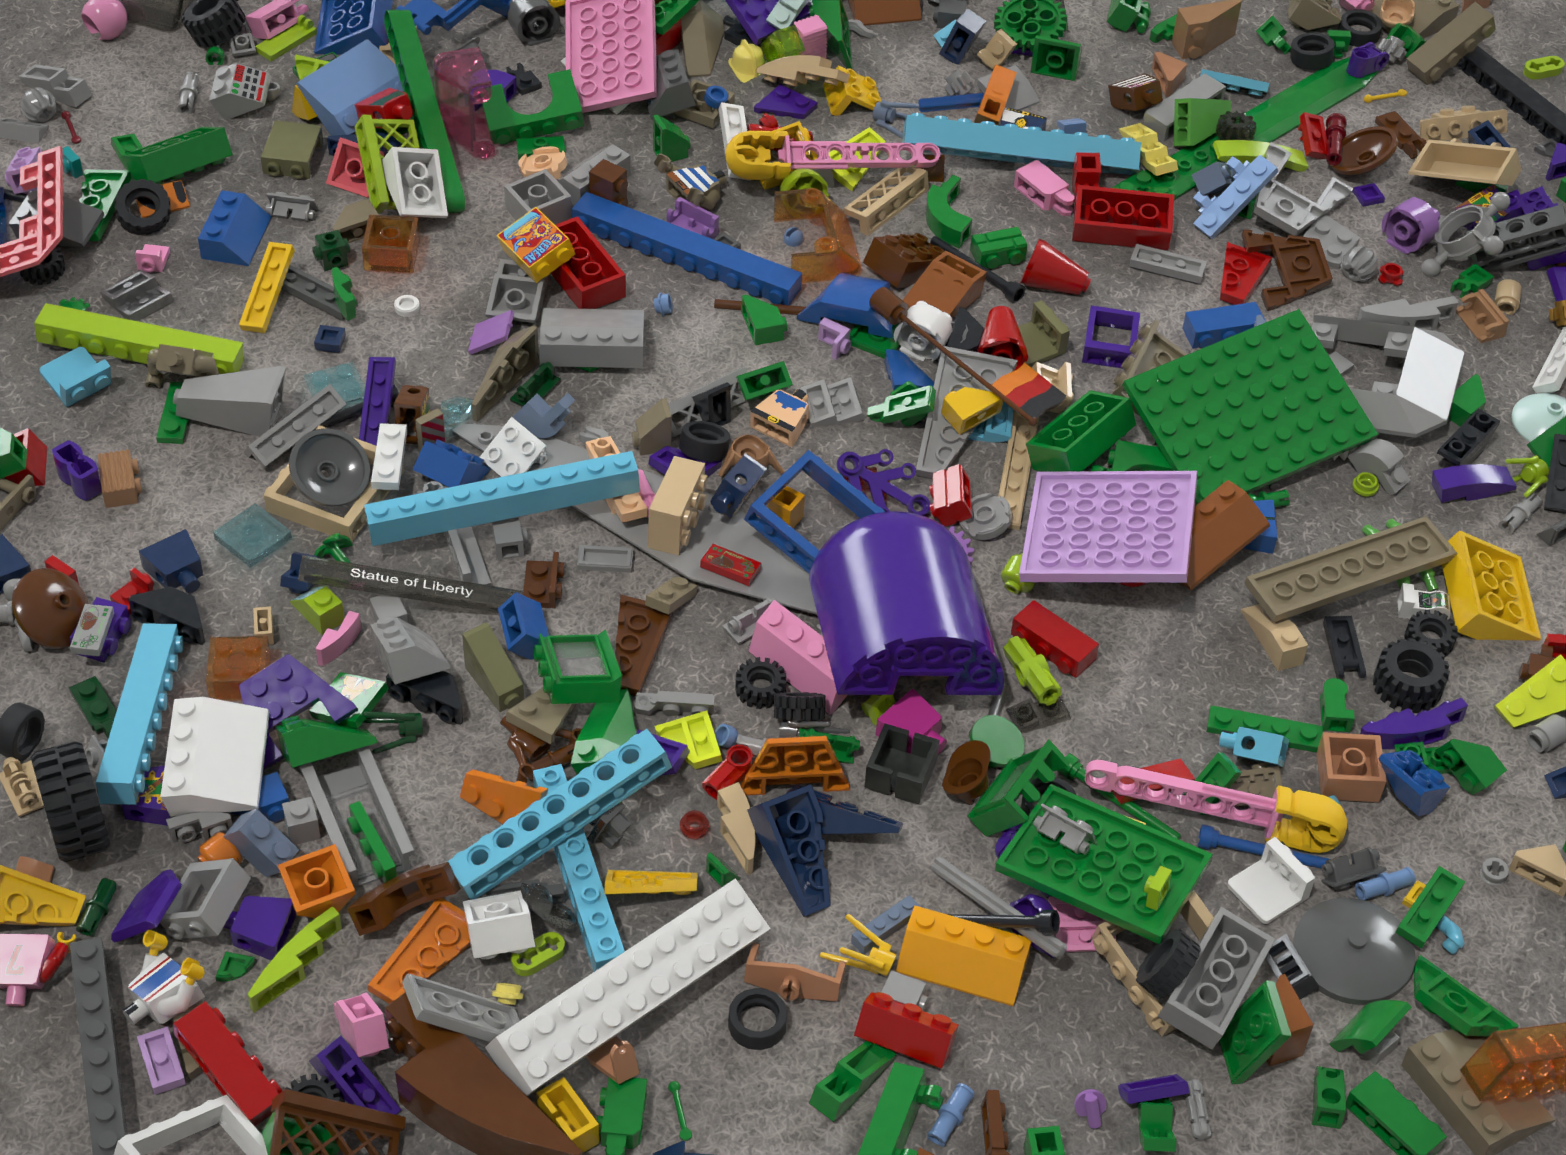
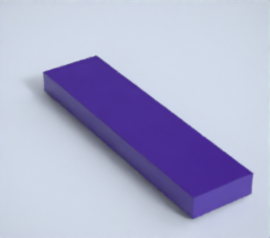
M369 357L359 440L377 446L380 424H389L396 369L395 357Z

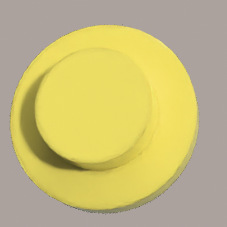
M496 983V990L492 991V996L498 997L497 1002L515 1005L516 999H523V993H520L521 985Z

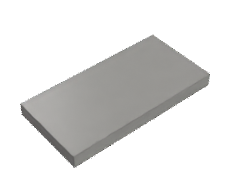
M407 974L402 981L417 1020L491 1042L495 1037L520 1021L513 1006L412 974Z

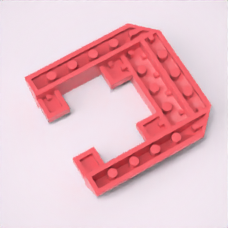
M61 146L38 153V162L20 167V186L23 190L27 191L38 188L37 215L20 220L19 239L0 245V277L39 265L63 239V149Z

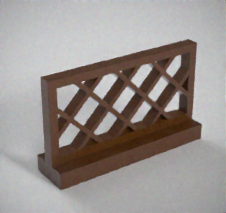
M285 1089L272 1100L271 1111L275 1112L270 1155H280V1150L286 1145L293 1155H303L293 1141L303 1133L315 1148L308 1155L316 1153L319 1155H329L324 1147L333 1140H335L344 1155H354L363 1147H365L370 1155H379L371 1143L375 1138L389 1140L388 1154L386 1155H397L399 1134L405 1129L406 1117ZM284 1117L294 1118L302 1130L291 1137L283 1126ZM316 1124L324 1125L332 1136L323 1144L320 1143L311 1130ZM346 1131L354 1132L362 1143L353 1151H351L341 1136Z

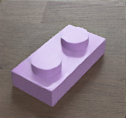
M168 1026L137 1036L154 1095L186 1085Z

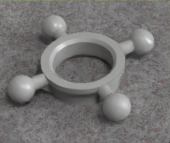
M1497 192L1491 197L1488 207L1470 205L1459 208L1446 217L1440 215L1439 230L1434 235L1435 240L1438 242L1437 256L1434 259H1426L1422 263V273L1429 277H1435L1440 273L1441 265L1447 259L1458 260L1468 257L1484 247L1485 252L1489 255L1501 253L1504 243L1500 237L1493 236L1496 224L1492 216L1497 211H1504L1509 207L1510 197L1504 192ZM1479 221L1476 227L1467 235L1458 240L1448 242L1449 238L1458 229L1471 222Z

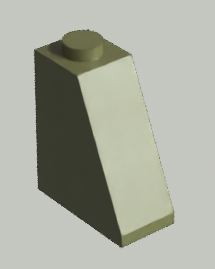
M486 622L463 633L465 669L497 710L502 712L506 709H511L523 701V683L490 625Z

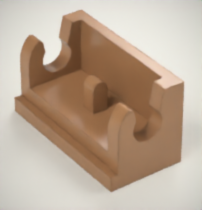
M1484 289L1461 298L1463 303L1468 302V304L1457 307L1456 313L1480 343L1505 336L1509 320Z

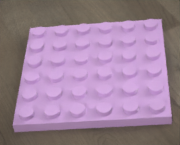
M1197 471L1037 472L1019 572L1020 582L1187 583L1197 488Z

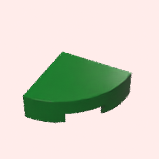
M226 951L215 976L216 981L228 982L241 978L253 968L256 962L255 957Z

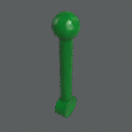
M672 1081L669 1083L668 1089L673 1094L681 1131L679 1137L682 1141H689L692 1138V1132L686 1125L679 1096L680 1084L677 1081Z

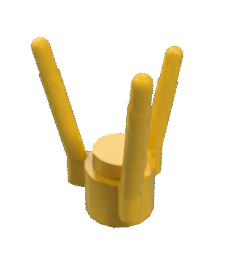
M847 914L846 919L878 945L879 948L872 947L868 956L844 947L839 949L842 954L860 961L824 952L820 953V957L838 963L844 961L846 965L886 977L896 957L895 953L890 952L892 945L882 941L853 916Z

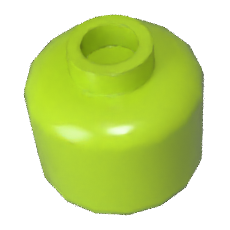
M1023 553L1012 555L1001 572V579L1005 583L1004 587L1014 594L1019 592L1028 593L1036 584L1033 582H1020L1019 572Z

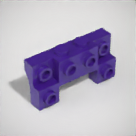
M1542 186L1521 195L1518 189L1507 193L1510 197L1508 209L1511 213V218L1558 205V203L1553 204ZM1566 251L1528 261L1527 266L1529 270H1536L1550 264L1566 262Z

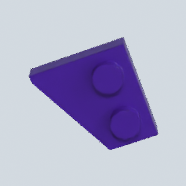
M780 84L754 106V112L761 114V111L775 113V116L805 119L817 108L818 102Z

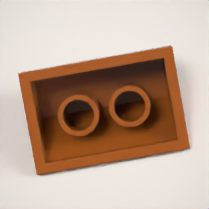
M848 0L854 20H860L864 26L922 20L920 0Z

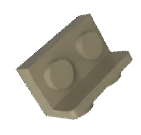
M1268 763L1252 765V769L1242 770V774L1229 788L1273 798L1275 789L1278 785L1282 786L1279 766L1269 767ZM1244 803L1236 804L1234 807H1245L1248 805Z

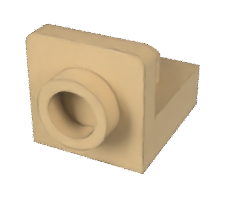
M1000 29L995 33L988 45L980 50L977 55L986 66L994 69L995 64L1000 66L1007 60L1017 46V43Z

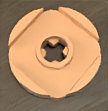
M557 147L537 148L533 150V155L527 158V154H525L519 160V168L523 177L547 169L555 179L561 177V171L567 166L565 152H559Z

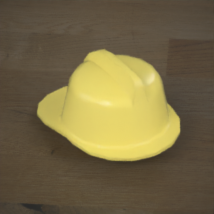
M744 39L735 48L733 57L729 58L728 63L736 77L745 83L760 75L756 73L757 68L766 64L762 49L758 45L748 44Z

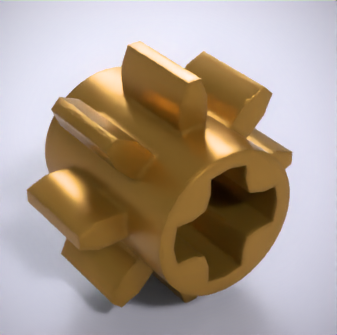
M1566 300L1554 302L1555 308L1549 309L1550 321H1556L1557 327L1566 326Z

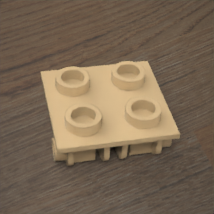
M14 757L5 759L3 772L0 773V781L18 817L43 808L44 805L32 761L21 764Z

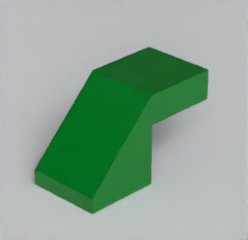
M1169 1097L1138 1102L1139 1137L1143 1150L1176 1152L1177 1139L1172 1132L1173 1104Z

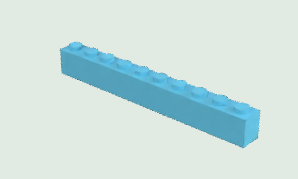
M921 113L907 115L904 121L902 143H911L913 145L916 143H933L939 148L940 154L1025 164L1039 160L1045 166L1073 169L1076 152L1100 153L1101 172L1134 175L1138 172L1141 142H1135L1133 138L1117 140L1111 139V136L1108 135L1092 137L1084 132L1066 134L1065 131L1059 129L1049 132L1042 131L1039 127L1018 128V125L1015 124L998 126L990 121L973 123L970 119L965 118L955 121L948 120L946 116L925 117Z
M629 451L365 504L364 508L372 546L637 493L640 492L639 471L633 452Z

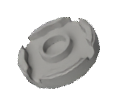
M985 493L971 498V518L959 521L962 530L967 536L975 540H988L1004 533L1010 526L1013 517L1010 504L1004 497L1000 496L999 498L991 493Z

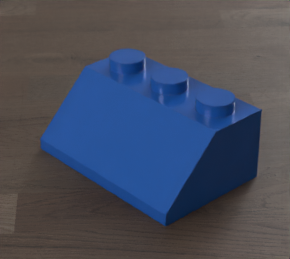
M221 190L198 237L201 259L249 266L272 218L271 215L246 194Z

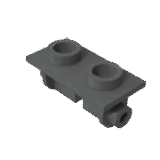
M1368 847L1350 853L1351 865L1347 855L1327 860L1322 865V872L1328 878L1321 881L1324 884L1333 886L1334 889L1349 887L1351 885L1350 882L1358 879L1360 881H1367L1376 878L1377 873L1387 871V868L1377 865V860L1380 859L1377 849Z

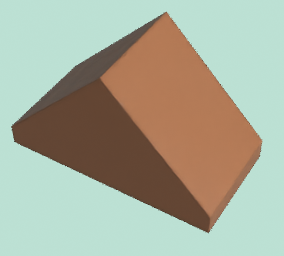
M1155 52L1152 70L1156 78L1160 80L1161 89L1165 97H1169L1185 80L1188 63L1161 52Z

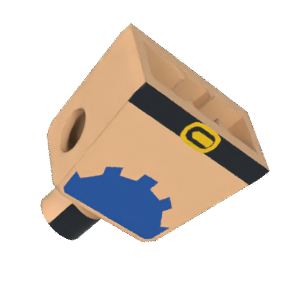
M797 389L792 395L782 390H776L750 411V427L792 448L809 419L808 395L800 389Z

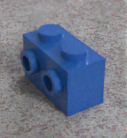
M515 592L498 608L508 651L532 660L534 659L533 647L538 645L539 634H542L543 637H547L549 634L541 603Z

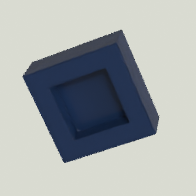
M320 325L314 341L315 350L340 353L346 336L345 328Z

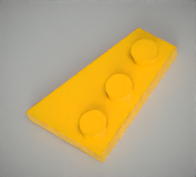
M0 865V924L74 926L76 924L86 895Z
M608 870L604 894H658L661 892H673V894L688 895L691 894V891H697L698 873Z

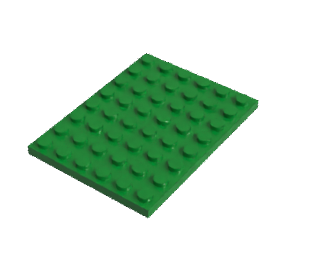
M1300 309L1126 379L1122 384L1172 470L1197 471L1195 506L1227 480L1249 494L1370 442L1378 436L1376 429Z

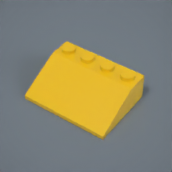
M1457 532L1448 540L1457 554L1450 562L1442 564L1450 597V606L1455 626L1458 629L1457 632L1476 640L1540 641L1541 635L1521 557L1465 532Z

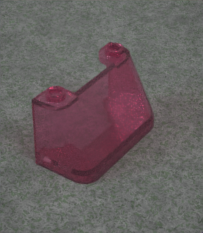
M475 47L438 54L433 59L434 87L446 134L475 158L485 159L489 156H495V146L490 139L484 113H479V115L474 113V104L484 103L492 95L491 80L480 48Z

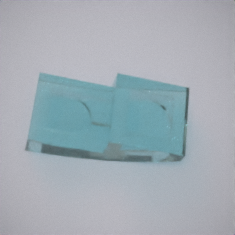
M455 396L441 401L445 432L459 426L471 415L474 399Z

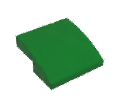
M1398 1000L1371 1002L1362 1007L1329 1045L1338 1052L1353 1045L1360 1054H1363L1376 1047L1412 1007L1408 1002Z

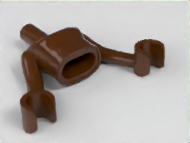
M504 716L500 724L512 733L507 746L514 753L519 764L516 781L527 783V777L533 780V770L535 768L527 763L526 758L531 762L540 759L548 752L551 744L507 722L506 716ZM561 728L560 731L557 730L555 736L569 739V744L572 741L576 743L582 729L576 728L573 731Z

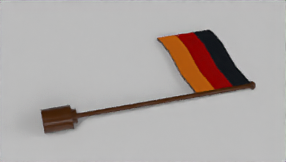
M881 287L872 294L869 306L891 324L901 323L902 321L906 322L1029 422V426H1035L1037 418L1042 413L1058 407L1064 402L1066 395L1025 362L1019 369L1001 376L991 385L907 317L908 305L888 288Z

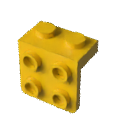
M838 65L837 70L850 75L848 83L838 82V86L825 82L823 84L831 115L840 116L851 101L874 110L876 103L881 102L876 82L870 77L857 74L850 68L846 69Z

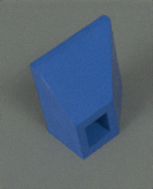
M1406 750L1381 754L1378 758L1396 797L1417 816L1433 812L1450 789V786L1443 781L1444 777L1439 772L1425 766L1422 763V758L1413 751Z

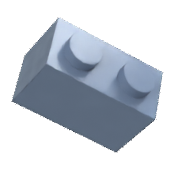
M258 809L241 815L223 836L234 844L241 855L266 877L279 873L278 864L292 860L299 851Z

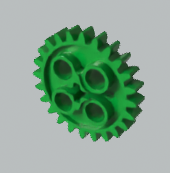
M1010 0V3L1003 1V7H998V13L994 14L995 31L997 32L1002 29L1017 43L1014 50L1022 47V52L1030 48L1033 53L1036 35L1059 40V37H1064V31L1067 30L1066 9L1062 8L1061 2L1055 3V0Z

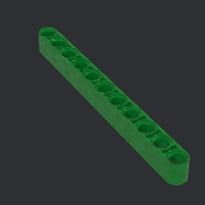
M386 10L384 25L403 92L407 93L413 111L411 120H414L420 149L438 150L447 212H464V192L412 13L410 10Z

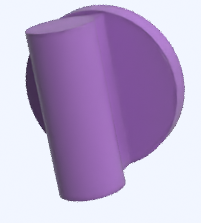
M1088 1089L1082 1091L1075 1099V1110L1079 1116L1088 1117L1090 1128H1099L1102 1125L1100 1115L1106 1109V1099L1098 1090Z

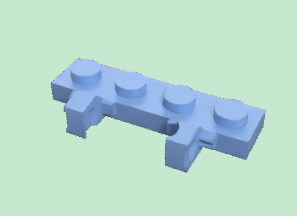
M1261 155L1251 164L1248 161L1242 164L1241 161L1232 156L1226 163L1228 169L1234 170L1236 173L1233 176L1234 181L1218 198L1214 196L1210 200L1208 196H1203L1200 190L1193 197L1196 201L1195 204L1200 207L1198 211L1201 214L1193 223L1194 226L1210 239L1215 238L1279 172L1275 165Z

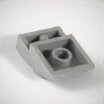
M500 259L498 271L495 273L485 314L486 317L492 318L512 310L514 312L513 321L536 323L541 312L550 274L535 283L513 260Z

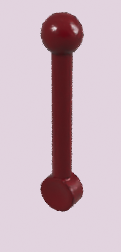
M68 111L62 112L61 117L66 120L72 135V143H80L81 138L76 135L70 120L71 114Z

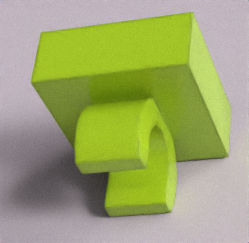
M871 695L865 703L861 704L864 714L869 716L872 724L876 726L877 719L892 707L896 701L893 695Z

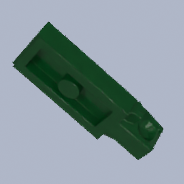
M96 676L70 686L69 691L91 729L96 733L103 731L107 739H109L117 711Z

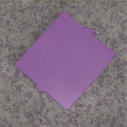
M509 310L476 324L473 335L470 337L471 342L468 352L474 354L506 341L510 328L513 326L514 312Z

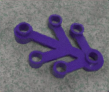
M883 449L879 453L862 457L855 452H845L840 455L837 460L838 472L848 478L849 483L861 492L862 488L859 477L868 482L873 503L881 507L885 512H890V510L886 507L882 492L907 506L909 513L924 516L929 511L930 501L926 496L917 494L912 497L888 482L900 478L905 481L911 480L916 474V468L913 464L905 463L898 468L873 473L865 467L875 464L882 467L888 466L894 458L890 450ZM881 454H886L889 461L884 462L881 459ZM845 462H851L854 468L851 470L846 468ZM903 468L910 469L911 475H905ZM913 504H919L921 511L914 510Z

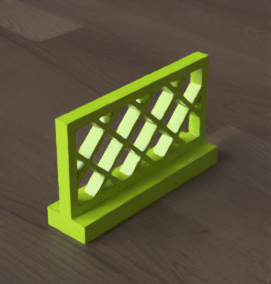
M362 115L354 127L370 202L378 213H382L384 209H397L395 203L390 202V191L385 182L382 162L384 157L380 154L379 149L383 146L389 151L393 147L387 142L391 135L402 143L401 147L420 148L414 120L372 119L371 115ZM375 127H382L389 134L383 139L376 133ZM398 127H408L409 137L407 139L396 131Z

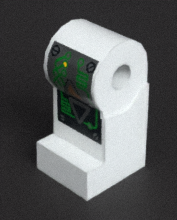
M1402 584L1397 598L1399 618L1410 619L1413 614L1416 616L1418 611H1421L1424 615L1425 610H1430L1431 614H1434L1435 610L1440 611L1439 616L1442 617L1443 614L1448 615L1447 620L1451 617L1450 597L1447 593L1443 591L1414 590L1413 584Z

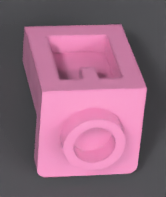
M145 244L143 250H136L135 258L138 270L162 272L170 254L169 247Z

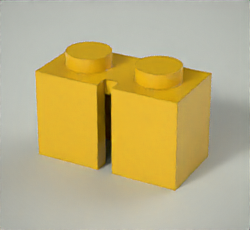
M564 1077L536 1093L537 1107L583 1153L599 1144L598 1122Z

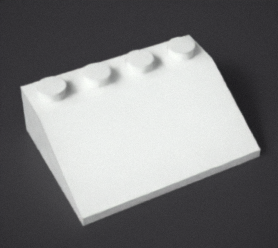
M207 697L174 699L160 796L171 817L199 812L223 813L249 811L259 808L270 713L268 709Z

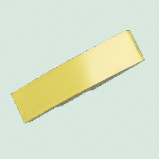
M1141 123L1119 128L1123 138H1133L1135 142H1141L1140 162L1155 176L1178 170L1177 161L1168 156L1167 146L1158 142L1157 132Z

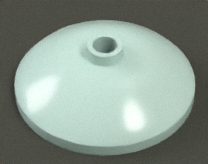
M1550 393L1532 394L1522 398L1515 404L1511 418L1516 431L1524 439L1531 442L1566 415V398Z

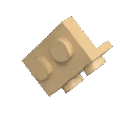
M1036 362L1032 369L1066 395L1063 403L1049 410L1054 413H1061L1066 406L1071 404L1074 396L1072 392L1073 374H1071V363L1065 362L1057 370Z

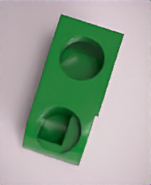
M1330 678L1324 683L1323 692L1320 695L1323 731L1351 732L1355 720L1354 710H1346L1345 699L1348 686L1341 679Z
M1317 1066L1314 1074L1312 1125L1341 1129L1346 1113L1344 1071L1342 1069Z

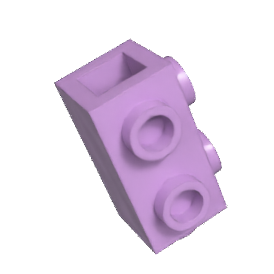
M24 147L19 149L5 171L6 183L8 186H11L14 194L22 192L29 194L30 191L38 189L23 190L20 186V167L38 162V153L41 152L40 147L33 149Z

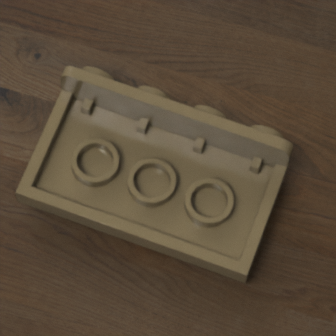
M1155 319L1150 324L1145 323L1139 330L1137 335L1140 338L1133 343L1129 350L1132 354L1121 365L1124 370L1113 381L1115 387L1111 393L1112 395L1129 398L1122 386L1124 380L1187 355L1186 352L1156 331L1160 323L1158 320ZM1131 401L1133 412L1140 416L1134 404Z

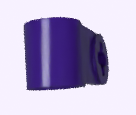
M1368 42L1363 46L1353 49L1346 71L1353 77L1362 78L1382 70L1388 63L1390 56L1387 52L1378 50L1374 43Z

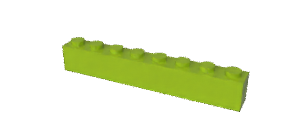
M45 303L34 322L37 342L70 349L84 347L90 353L108 355L147 364L149 351L159 349V344L214 353L213 359L216 362L219 374L239 372L244 361L243 342Z

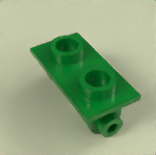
M811 728L809 730L799 729V737L827 736L838 761L847 764L854 763L853 751H858L860 747V741L855 739V736L846 737L823 733Z

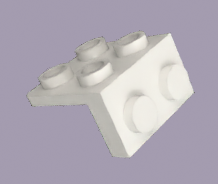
M1274 837L1266 842L1261 860L1230 878L1227 887L1260 922L1268 924L1307 900L1310 896L1315 877L1307 866L1302 865L1286 845H1283Z

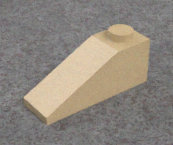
M1260 604L1241 609V612L1277 671L1303 664L1308 644L1294 623L1287 618L1273 622Z

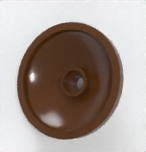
M1382 126L1368 127L1351 133L1342 140L1341 163L1336 166H1330L1337 173L1351 176L1374 171L1393 156L1398 146L1397 135L1392 129Z
M41 568L27 573L17 582L12 594V609L18 625L30 639L44 647L51 649L70 647L69 637L78 625L84 605L89 604L84 591L71 577L58 570Z

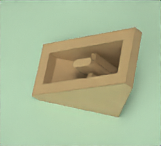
M1556 844L1519 850L1515 853L1509 871L1564 897L1566 893V864Z

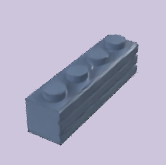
M908 895L866 924L865 927L883 941L908 924L914 905L921 906ZM857 930L852 934L851 943L861 954H866L867 951L876 946L861 931Z

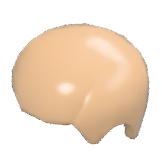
M1383 0L1380 11L1383 24L1389 28L1395 27L1397 23L1408 26L1414 17L1415 2L1413 0Z

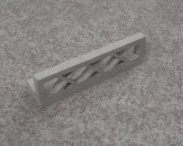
M746 367L736 369L668 403L671 415L677 412L686 416L683 425L690 422V418L694 419V421H702L700 416L692 414L695 404L692 397L726 382L730 384L731 400L732 397L736 398L731 401V408L744 402V397L735 393L734 389L736 382H738L736 377L748 372ZM671 419V436L675 437L681 434L682 427L676 429Z
M331 384L327 385L248 445L244 451L245 455L248 457L253 455L264 469L294 446L301 437L315 430L319 425L345 407L346 402Z
M472 527L445 531L444 535L461 585L464 588V594H467L466 589L468 593L473 590L472 592L490 589L491 581Z

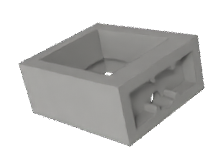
M233 858L190 863L180 880L182 887L160 921V924L166 929V933L170 937L178 940L218 936L251 877ZM209 891L198 911H195L204 893Z

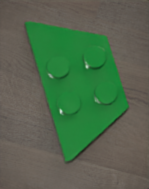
M1422 955L1418 957L1414 966V998L1422 1003V1006L1428 1012L1437 1014L1448 1022V1025L1453 1030L1466 1036L1514 1035L1519 1027L1518 1024Z

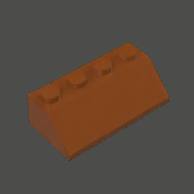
M1229 480L1194 508L1187 583H1181L1190 591L1270 527L1268 520L1247 492Z

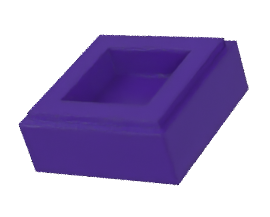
M1375 183L1353 187L1352 192L1363 207L1384 203L1385 201L1384 195Z

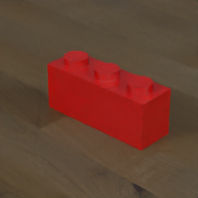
M1035 600L1030 602L1013 618L1011 635L1025 639L1037 655L1042 654L1045 659L1047 658L1054 663L1064 674L1069 673L1077 678L1097 658L1098 642Z
M871 992L863 1002L854 1036L942 1069L950 1056L959 1024L952 1022L945 1015H932L924 1012L921 1007L915 1004L897 1002L886 993Z

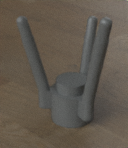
M784 719L781 724L779 738L799 737L800 728L806 730L811 728L818 732L849 734L850 729L830 727V722Z

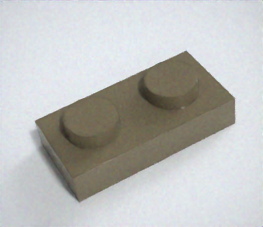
M674 576L646 595L645 605L670 614L697 595L698 585L688 582L685 578Z

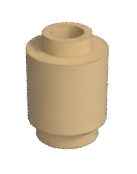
M1506 279L1497 284L1494 303L1503 313L1513 315L1518 310L1522 291L1520 283L1515 280Z

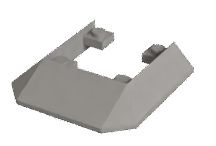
M1314 314L1312 330L1324 348L1333 349L1335 341L1341 340L1384 346L1385 356L1406 358L1399 384L1374 381L1372 391L1350 388L1377 433L1417 438L1447 424L1464 359V352L1444 333L1411 326Z

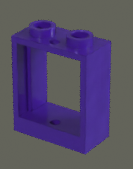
M1091 305L1082 363L1123 369L1121 365L1132 354L1129 350L1137 340L1140 313ZM1094 325L1131 330L1129 346L1093 341Z

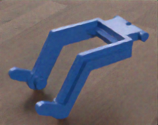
M412 0L404 7L402 5L398 6L396 10H410L417 29L425 35H429L432 31V26H440L449 31L480 5L504 17H508L511 0H461L448 11H445L432 0Z

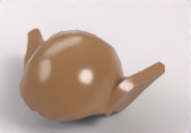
M745 434L737 437L732 442L724 463L718 472L719 476L723 477L745 453L765 468L771 465L780 474L784 473V469L778 463L768 444L755 435Z

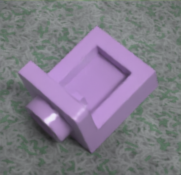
M824 317L819 323L818 339L833 346L832 358L836 360L841 354H846L851 347L850 329Z

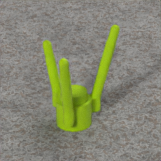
M1537 455L1531 458L1505 460L1507 464H1525L1521 474L1512 477L1514 482L1523 479L1526 482L1534 483L1524 493V497L1530 496L1541 484L1548 481V465L1545 461L1539 459Z

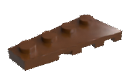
M620 594L615 656L622 674L621 689H628L630 695L636 696L637 692L641 693L673 612L670 614L663 613L646 606L645 600Z

